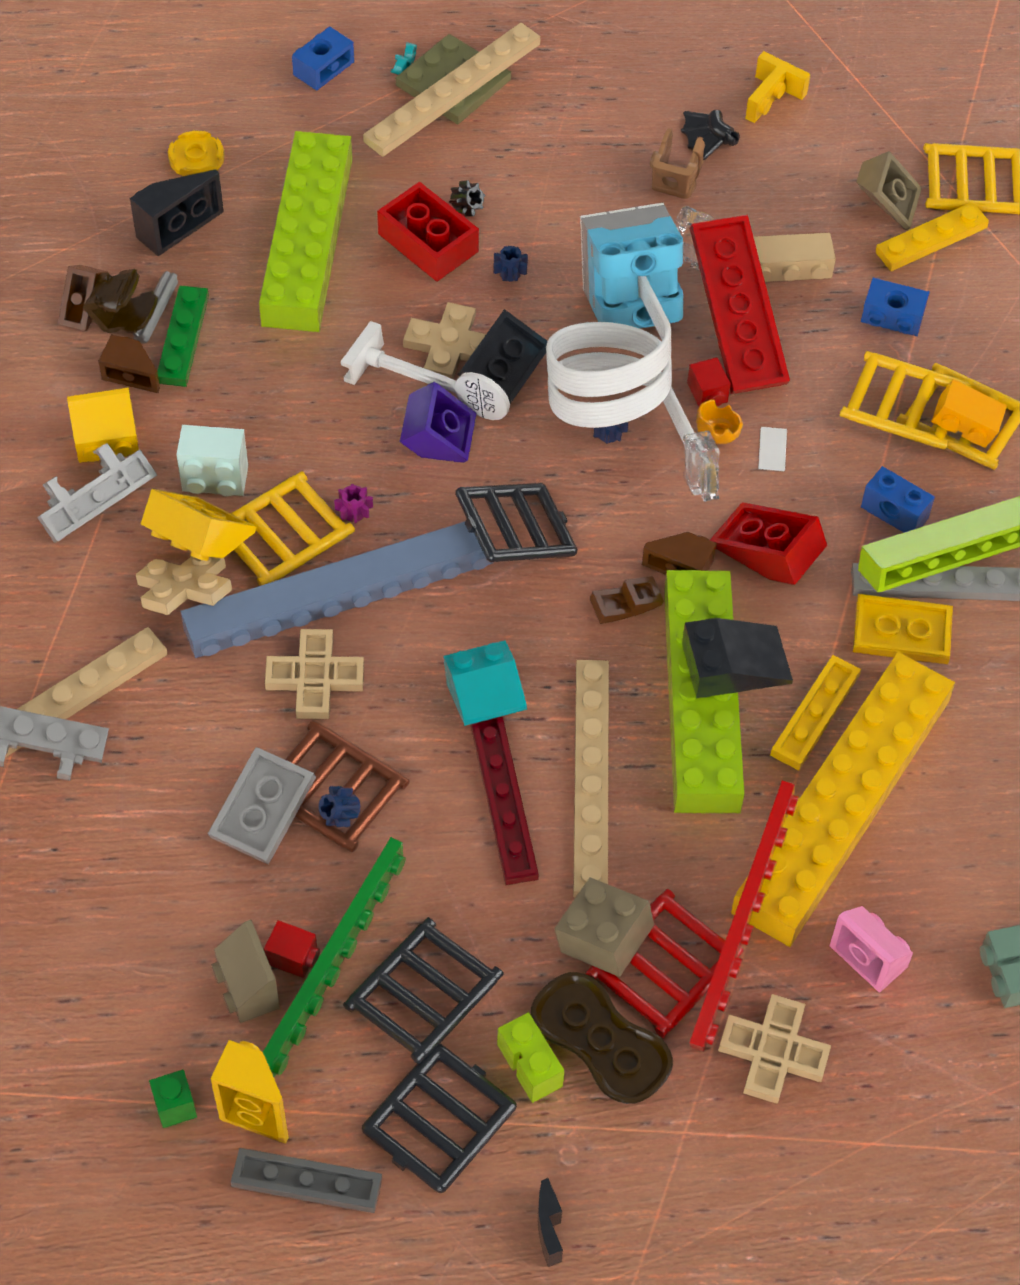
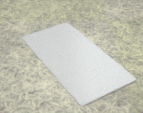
M761 427L759 469L785 471L787 429Z

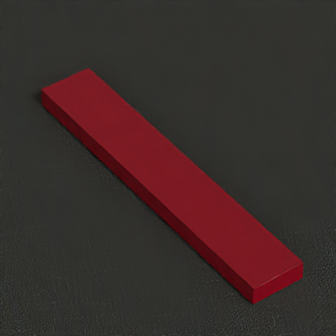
M503 716L470 724L505 886L539 880L538 868Z

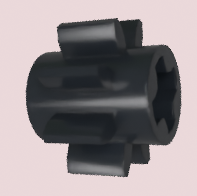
M469 180L459 181V187L451 188L452 193L449 203L460 214H464L465 217L475 216V210L484 208L482 204L485 194L479 188V183H470Z

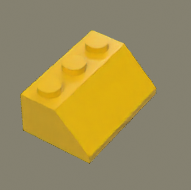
M151 489L141 521V525L152 530V536L163 540L170 539L172 540L171 546L181 550H191L190 555L204 561H209L210 557L223 559L253 535L257 526L199 497Z
M228 1040L211 1076L219 1119L286 1144L289 1137L283 1100L263 1052L250 1042L240 1041V1043Z

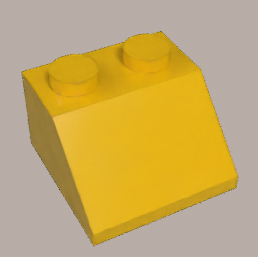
M129 388L67 396L79 463L101 460L98 454H94L93 451L108 443L115 455L121 453L124 457L132 455L139 450Z

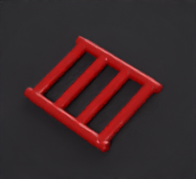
M666 889L650 904L653 921L666 910L721 954L725 940L675 901V895L671 890ZM654 924L647 936L700 978L690 991L687 992L639 952L635 953L630 964L678 1002L666 1016L616 975L595 966H591L585 974L594 979H599L655 1025V1032L664 1038L707 993L718 961L711 968H708ZM742 947L740 948L737 957H740L741 954L744 952V949Z

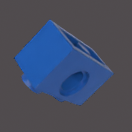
M329 26L292 54L293 75L316 91L354 63V42Z
M872 278L861 322L898 331L903 334L918 336L930 292Z
M882 466L866 485L861 508L905 533L920 528L929 519L935 496Z

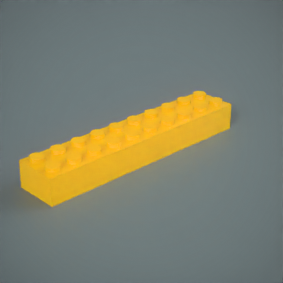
M897 652L800 797L794 815H788L785 819L783 827L788 829L782 849L779 847L775 848L772 860L777 861L771 881L764 879L760 891L766 893L764 902L759 913L753 911L749 922L750 925L786 946H792L949 703L955 685L954 681ZM747 878L735 894L731 911L733 915H735Z

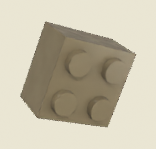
M589 877L554 929L561 953L620 977L653 928L654 921L648 900Z

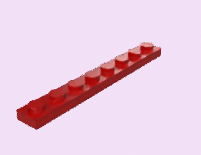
M781 781L689 1042L690 1047L704 1052L706 1045L710 1044L713 1046L719 1025L714 1024L718 1010L725 1012L731 992L727 991L726 988L730 977L737 978L743 960L737 957L742 944L748 946L754 930V926L749 924L753 911L759 913L766 895V893L760 892L764 879L771 881L777 861L772 860V856L776 847L782 849L788 829L783 827L787 815H794L798 805L799 796L794 795L795 784Z

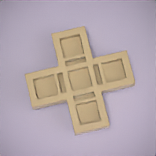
M448 302L440 324L411 318L403 339V347L429 353L424 368L453 379L460 360L467 361L486 334L471 331L476 317V308Z
M191 556L181 565L154 559L136 574L137 584L150 588L148 592L141 596L142 607L169 615L187 599L214 606L232 591L230 579L217 576L218 573L226 568L224 558L210 557L209 561H204Z
M301 629L299 656H267L265 689L297 691L296 719H329L331 691H363L364 657H332L333 629Z
M772 994L763 1025L736 1016H728L718 1051L752 1061L744 1094L778 1104L787 1072L817 1082L822 1081L831 1045L797 1035L806 1004Z

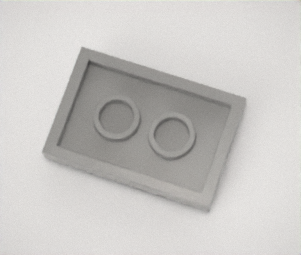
M255 747L210 828L208 835L216 841L269 865L315 781V774Z

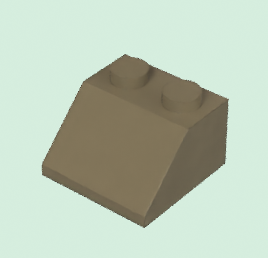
M248 920L214 949L217 962L211 964L217 983L224 982L228 992L223 994L227 1009L230 1014L236 1012L240 1023L280 1009L275 977L253 922Z

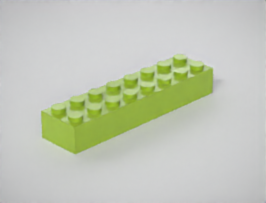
M295 131L259 301L261 327L320 332L352 164L351 136Z
M667 570L664 600L674 813H741L744 799V779L738 692L696 699L682 647L685 622L712 618L733 620L730 571Z

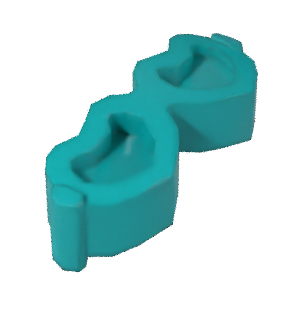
M406 42L404 56L395 55L397 62L394 68L391 69V73L399 75L414 63L417 50L416 44Z

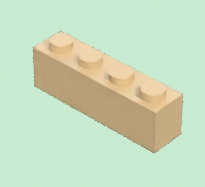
M830 233L754 237L765 282L832 278L836 258Z

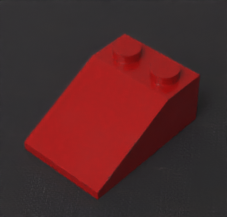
M744 502L737 507L710 539V541L717 543V550L765 578L795 585L827 547L818 516Z

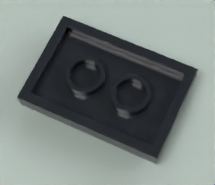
M504 309L457 375L460 377L463 373L473 372L492 379L503 389L511 404L546 354L548 341Z

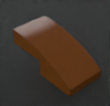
M653 576L628 579L624 581L621 588L593 591L590 596L591 604L600 624L623 620L661 606L664 602Z

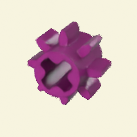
M351 484L344 489L338 490L339 499L334 500L335 510L340 511L342 521L346 519L356 524L364 517L369 518V508L373 507V497L367 496V487L361 488Z

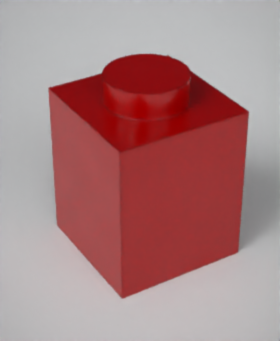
M715 357L689 364L687 384L698 407L701 403L709 400H715L717 407L728 403L731 383L718 358Z
M277 920L263 949L270 966L304 978L309 967H314L320 955V949L317 948L316 934Z

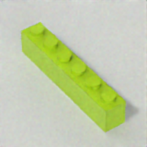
M1020 496L861 547L858 571L879 593L1020 547Z

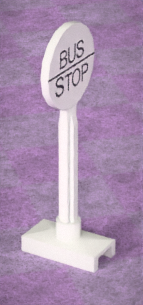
M372 321L368 323L341 360V366L349 368V371L344 376V382L353 385L356 384L369 365L376 368L383 367L427 384L435 381L445 390L454 392L461 402L482 418L500 420L509 412L510 402L506 393L492 379L482 374L473 372L463 373L457 380H453L439 373L386 355L384 351L380 350L384 345L381 324Z

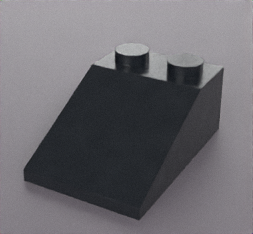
M215 169L160 181L138 191L130 198L136 238L153 253L160 256L222 214L224 209L219 172Z
M722 618L685 622L682 647L696 699L793 683L777 626Z

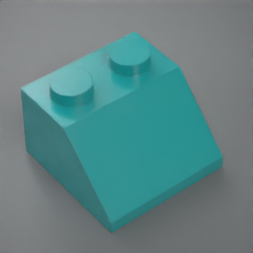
M506 640L443 656L447 687L464 726L527 710L516 662Z

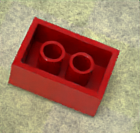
M420 181L377 210L378 234L436 282L479 252V228Z

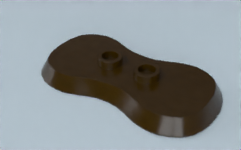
M579 972L562 974L550 981L535 997L531 1006V1017L544 1038L551 1043L572 1051L581 1058L589 1068L600 1090L609 1098L625 1104H635L652 1096L667 1081L673 1068V1057L667 1044L655 1033L625 1019L614 1007L605 988L593 977Z

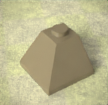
M890 151L862 162L856 181L861 190L865 191L879 207L905 230L910 229L922 187Z

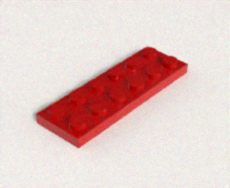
M748 215L691 224L689 229L726 376L731 383V394L787 385L790 382V377Z

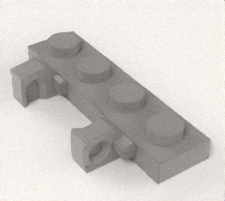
M108 443L100 446L93 453L98 454L101 459L100 465L104 467L99 470L101 475L76 492L73 488L67 491L64 487H60L57 482V476L43 484L51 498L47 501L50 509L37 518L54 543L157 476L141 450L136 451L125 459L121 453L115 455Z
M0 706V767L4 768L8 749H17V746L53 753V757L60 758L57 778L70 781L74 763L82 765L83 759L102 763L109 728Z

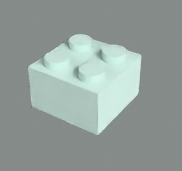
M182 425L176 454L182 491L194 494L212 493L223 496H243L248 472L244 429Z

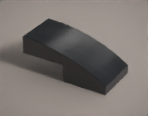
M549 1178L541 1180L539 1191L538 1231L543 1255L547 1266L550 1267L562 1262L563 1249L553 1226L561 1223L562 1209Z

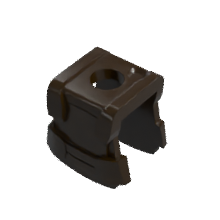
M136 269L120 271L115 276H111L109 273L98 275L97 283L90 297L86 300L83 309L102 331L114 333L124 330L127 333H137V331L144 329L151 319L158 302V297L154 295V292L149 291L142 293L139 297L131 298L140 277Z

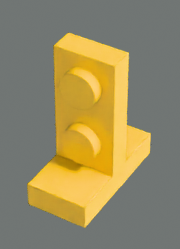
M763 51L758 57L755 75L756 78L763 82L748 98L745 119L755 123L762 114L766 115L775 99H780L784 92L802 100L808 92L810 73Z

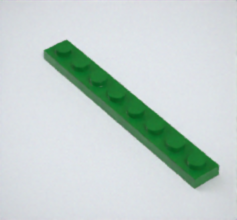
M390 837L263 1050L273 1077L276 1074L281 1075L289 1061V1051L293 1045L298 1046L306 1033V1022L311 1015L316 1016L324 1000L322 995L326 988L335 985L341 971L339 966L344 958L349 959L352 956L357 945L356 938L361 930L366 931L374 915L372 910L377 902L382 903L385 900L390 888L388 883L392 876H398L402 871L406 861V857L403 856V842Z

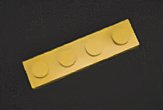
M971 202L876 245L875 253L892 272L986 229L989 220L976 204Z
M832 655L772 747L770 756L799 771L860 676L861 669Z

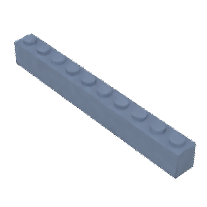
M461 522L223 597L214 606L201 604L182 610L180 612L183 629L195 658L211 656L223 649L243 646L249 641L264 636H274L280 631L295 626L302 627L320 618L333 617L342 611L355 607L361 608L383 598H393L402 592L414 588L421 589L430 583L443 579H452L461 573L474 569L480 570L494 562L487 561L474 533H469L465 522Z

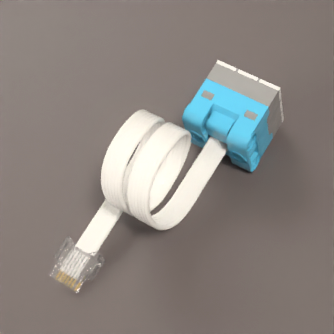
M664 203L580 216L583 291L598 322L570 325L558 330L549 338L546 346L550 407L559 419L568 424L579 427L599 428L618 425L639 418L652 411L663 401L684 444L685 471L683 476L692 495L701 494L704 502L719 499L717 492L719 490V448L710 431L694 433L671 386L670 323L679 322L684 317L683 290L678 283V268L683 264V237L679 233ZM655 326L662 341L640 328ZM589 347L619 348L644 356L639 359L618 353L592 352L573 355L559 362L557 361L561 355L567 352ZM641 385L646 386L644 389L626 397L604 402H579L563 396L558 391L560 389L565 393L582 397H602L622 393Z

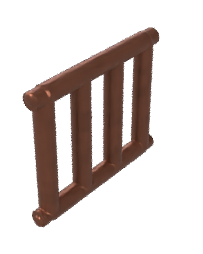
M312 720L307 727L309 732L285 760L298 765L319 739L333 746L334 750L314 772L316 779L295 818L339 846L354 852L358 846L357 839L398 789L404 790L409 785L410 780L329 728ZM347 755L361 764L343 786V788H353L352 794L359 789L372 772L388 782L348 831L344 833L335 826H327L326 819L322 818L321 815L317 816L303 806Z

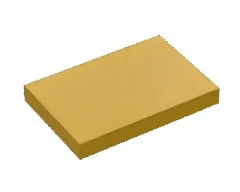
M858 594L853 652L893 658L897 652H900L916 661L948 665L951 649L953 606Z

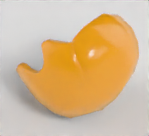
M709 400L701 403L697 410V430L704 440L714 444H727L739 437L743 423L740 415L733 411L730 405L720 408L716 406L715 400Z

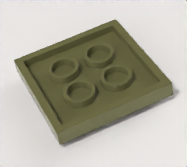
M448 34L396 77V86L416 97L476 55L478 51L453 35ZM505 69L442 115L458 125L511 80V71Z

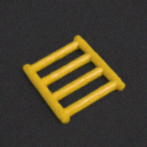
M939 143L924 144V153L928 154L929 198L925 202L926 208L955 210L974 202L981 212L1020 214V149ZM939 155L956 157L957 199L940 198ZM967 157L983 158L985 201L969 200ZM995 158L1011 159L1014 202H997Z
M866 351L864 354V361L866 363L848 406H843L840 411V417L945 450L948 445V439H945L948 433L947 430L937 425L935 433L931 434L917 429L934 384L947 387L953 379L968 387L971 386L970 383L888 356ZM879 366L892 370L894 373L875 416L859 411V408L875 370ZM908 375L923 381L907 421L903 425L888 420L903 380Z
M934 363L932 371L968 382L971 385L970 388L1007 405L1006 409L1013 411L987 453L970 446L972 442L963 437L957 440L947 435L945 438L948 439V449L995 470L999 462L998 456L1020 424V401L946 366ZM934 384L929 399L939 385ZM913 403L905 415L901 413L897 417V423L905 425ZM920 421L917 429L934 434L937 428L936 424L930 427Z
M303 471L293 475L231 513L257 526V533L284 561L269 571L244 542L235 548L234 551L258 577L257 582L259 586L281 579L355 532V527L350 522L345 524L306 482L308 479ZM297 489L334 531L319 539L284 501L282 496ZM271 504L309 546L294 555L256 512Z

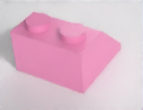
M863 906L844 911L838 916L829 945L879 993L908 968L913 955L904 939L894 936L885 927L879 916L869 913Z

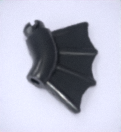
M713 110L710 114L691 111L683 112L686 121L683 128H681V132L688 138L687 147L693 149L697 137H702L705 143L703 160H706L721 144L735 146L739 142L740 134L723 121L721 111Z

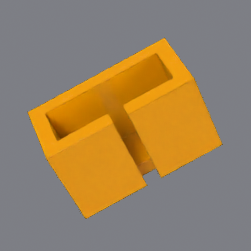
M953 379L941 393L931 422L955 434L957 431L962 432L961 437L986 448L999 433L1007 405Z

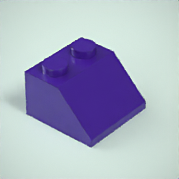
M434 381L409 394L400 443L421 458L464 463L469 458L477 413Z

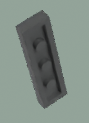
M239 1148L231 1178V1186L234 1188L375 1213L382 1183L381 1173Z

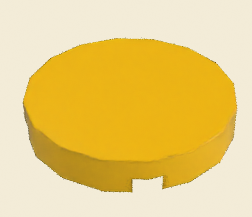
M194 130L182 133L178 136V140L170 143L168 148L170 166L177 174L182 176L215 169L218 171L223 164L225 156L221 141L218 138L216 140L214 137H211V133L206 131Z

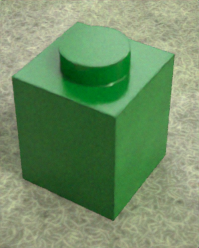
M184 1069L149 1080L162 1128L197 1118Z

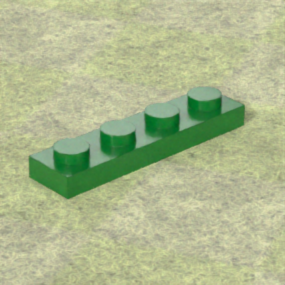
M179 285L157 370L159 384L187 387L209 299L208 288Z

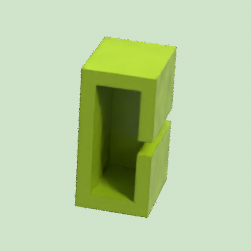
M529 1012L498 1028L497 1046L512 1071L517 1069L516 1077L532 1103L563 1087L565 1070Z

